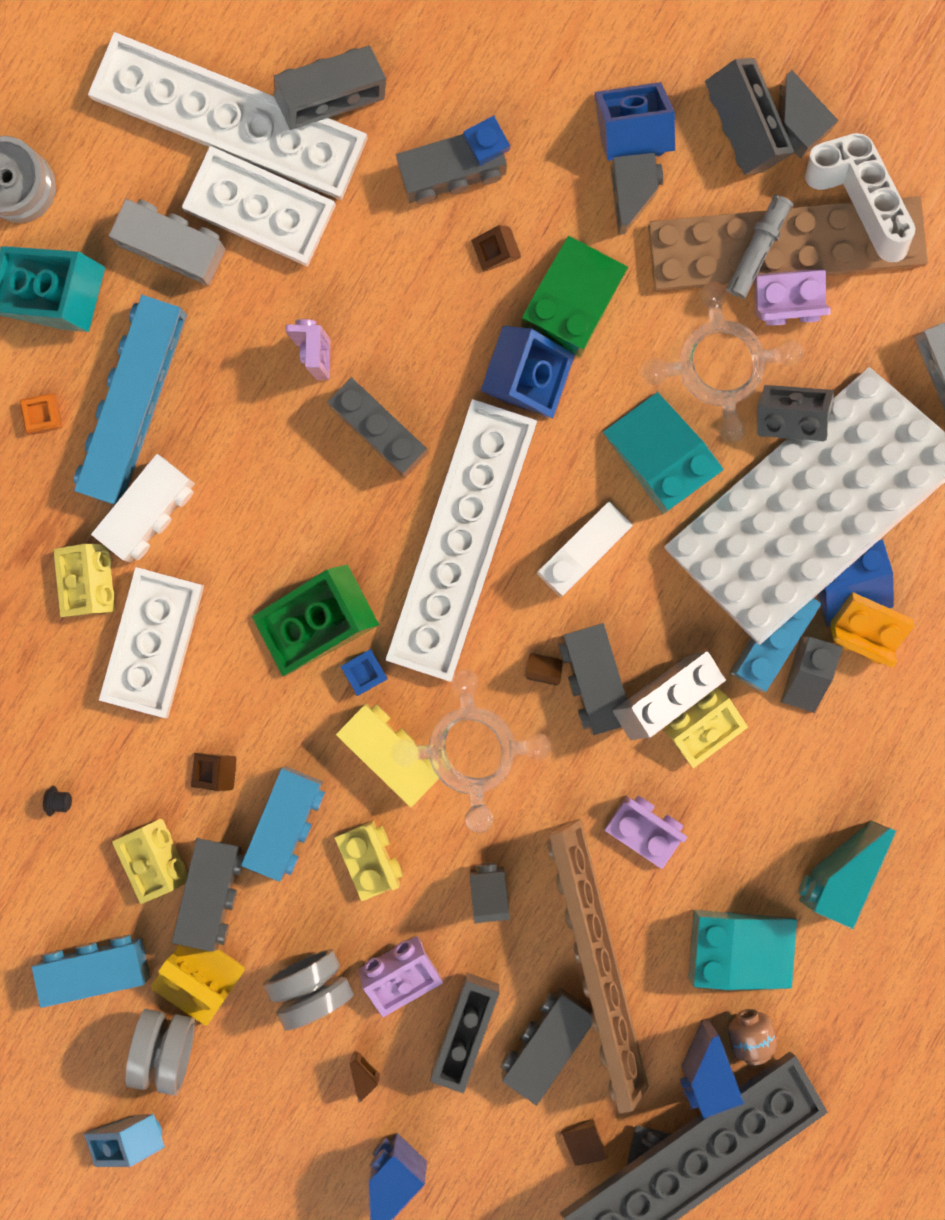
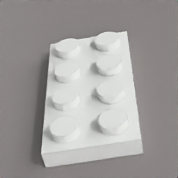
M210 146L182 209L186 213L308 267L336 204L335 201Z
M135 567L99 701L168 718L204 585Z

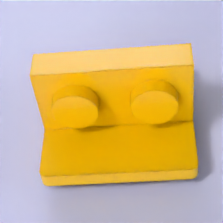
M178 945L173 954L158 971L159 975L152 983L151 989L206 1026L210 1023L245 971V966L220 949L212 952Z

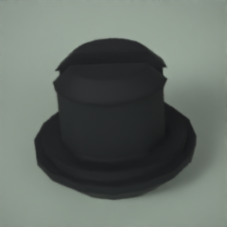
M54 785L46 790L43 798V810L48 816H52L55 811L65 813L71 808L72 796L69 792H58Z

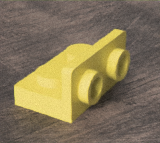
M81 544L54 549L60 617L114 612V590L109 549L103 544Z
M717 687L662 729L673 740L689 765L695 768L746 730L748 726L730 698Z
M162 819L112 841L140 904L169 893L186 883L188 876L186 867Z
M374 820L335 837L361 901L392 889L393 891L399 888V878L403 877V873L397 859H390L385 846L390 845L382 825L376 827Z

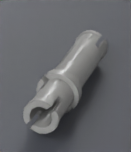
M773 195L763 218L755 224L753 238L725 289L730 294L741 299L746 298L773 242L779 240L781 236L779 231L790 209L793 207V203L782 196L779 198L778 195Z

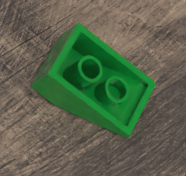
M568 235L522 317L521 327L535 330L581 358L619 287L628 266Z
M348 564L326 569L252 616L282 677L348 644L379 625Z

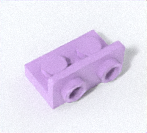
M825 269L757 274L754 280L755 316L762 321H766V325L786 324V319L800 318V322H816L821 320V315L831 314L830 307L826 305Z
M299 319L295 321V325H286L287 335L297 346H300L301 364H305L306 369L316 380H330L331 340L321 325H316V321Z
M626 795L604 830L663 869L680 842L684 843L687 839V836L681 832L684 825L667 814L664 819L655 815L652 812L655 806L641 796L637 795L635 800Z
M418 936L400 942L394 949L378 958L369 960L358 970L363 990L382 1017L443 983L439 972L424 951Z

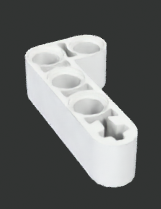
M856 133L814 146L811 150L805 173L807 184L818 190L844 184L880 258L888 262H899L904 259L915 234V225L872 140L864 134Z

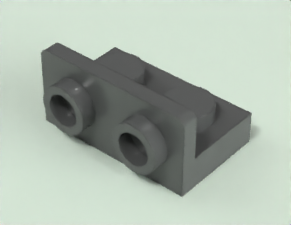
M764 385L757 406L758 436L826 441L828 436V420L834 400V390Z

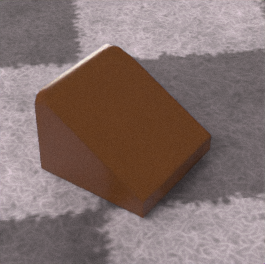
M498 225L471 240L483 272L521 258L509 226Z
M531 653L524 677L528 680L558 686L561 681L563 662L558 658Z
M194 753L191 787L214 791L233 790L236 757Z
M356 1051L352 1054L350 1068L357 1098L361 1102L378 1086L380 1074Z
M593 1119L561 1132L575 1166L603 1161L608 1158L606 1148Z

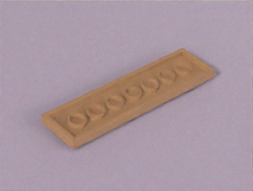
M921 196L901 198L915 225V234L907 255L899 262H888L880 258L851 202L791 208L779 231L781 236L778 241L773 242L758 274L822 268L826 270V276L924 267L928 264ZM766 211L649 221L648 230L654 291L728 285L753 238L755 224L761 221Z
M578 819L565 823L549 834L548 851L551 859L556 861L558 869L556 877L557 887L560 894H564L567 904L565 918L568 927L573 929L576 940L574 943V954L577 962L582 964L584 972L583 990L586 997L590 998L593 1008L591 1014L592 1026L594 1031L599 1032L602 1043L600 1057L603 1066L608 1067L611 1079L609 1081L610 1097L613 1102L616 1101L619 1113L633 1112L649 1086L582 821Z

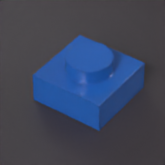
M494 115L463 131V137L479 166L510 150V144Z
M371 649L340 666L357 696L388 679Z

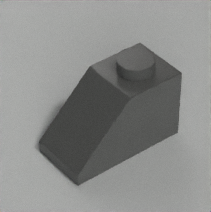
M791 70L780 86L779 116L795 154L801 159L832 131L838 119Z
M655 153L613 158L611 177L618 235L625 234L654 199L659 185H663V169L661 164H656Z
M800 637L781 703L815 713L833 681L843 647L812 637Z
M495 862L477 864L476 870H470L474 924L510 920L504 867L497 868Z

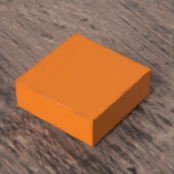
M50 393L19 400L26 434L31 435L62 428L55 394Z

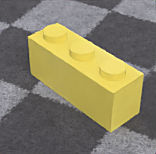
M365 704L336 736L403 801L412 807L440 778L441 774L436 771L440 765L427 752L421 756L412 747L415 741L402 728L396 732L387 723L391 718L377 704L372 708Z

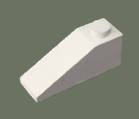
M608 502L536 574L561 598L633 525Z

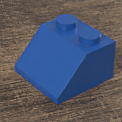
M661 82L594 92L601 143L608 161L613 160L614 157L655 153L656 157L663 155L665 152L675 151V111Z
M503 326L481 391L504 403L548 418H554L575 354L533 329Z
M883 539L878 540L817 594L819 602L822 603L821 609L827 627L831 626V620L852 592L887 608L894 607L893 570Z
M709 1019L701 1021L681 1065L685 1077L680 1078V1082L692 1110L699 1108L705 1119L742 1105L744 1102L718 1033Z
M398 1133L390 1141L384 1138L372 1153L374 1158L370 1163L371 1173L369 1178L370 1220H393L425 1185L427 1160Z

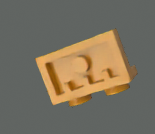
M854 592L850 594L830 622L833 641L838 646L843 647L846 651L852 650L864 655L875 664L882 663L891 668L897 664L895 651L914 628L912 618Z

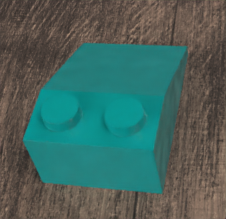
M1 246L0 316L62 330L89 332L105 267L78 251Z
M659 392L603 431L604 436L662 514H665L724 470L703 440Z
M871 820L814 867L810 876L805 875L798 890V893L801 895L799 901L812 911L854 929L896 831Z
M693 910L688 971L689 981L693 987L722 990L792 988L797 919Z

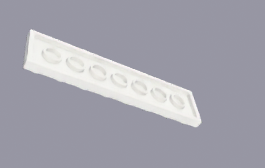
M116 32L113 33L88 93L92 100L205 146H212L252 165L339 200H342L367 141L366 133L329 118L290 130L274 96Z
M472 399L386 661L450 682L452 681L537 420Z

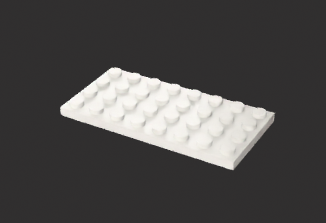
M869 367L834 397L828 420V436L826 441L786 439L664 546L666 552L760 645L945 482V432Z

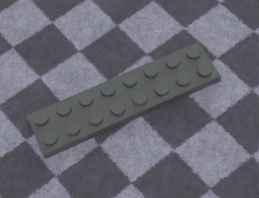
M788 1052L738 1087L744 1104L705 1119L702 1114L698 1115L561 1211L560 1214L564 1220H678L828 1112L796 1055Z

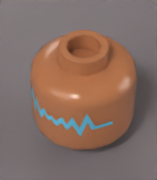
M745 1009L740 1011L737 1017L729 1023L728 1033L732 1050L738 1059L750 1065H760L770 1060L777 1049V1039L773 1022L768 1015L757 1012L754 1009Z

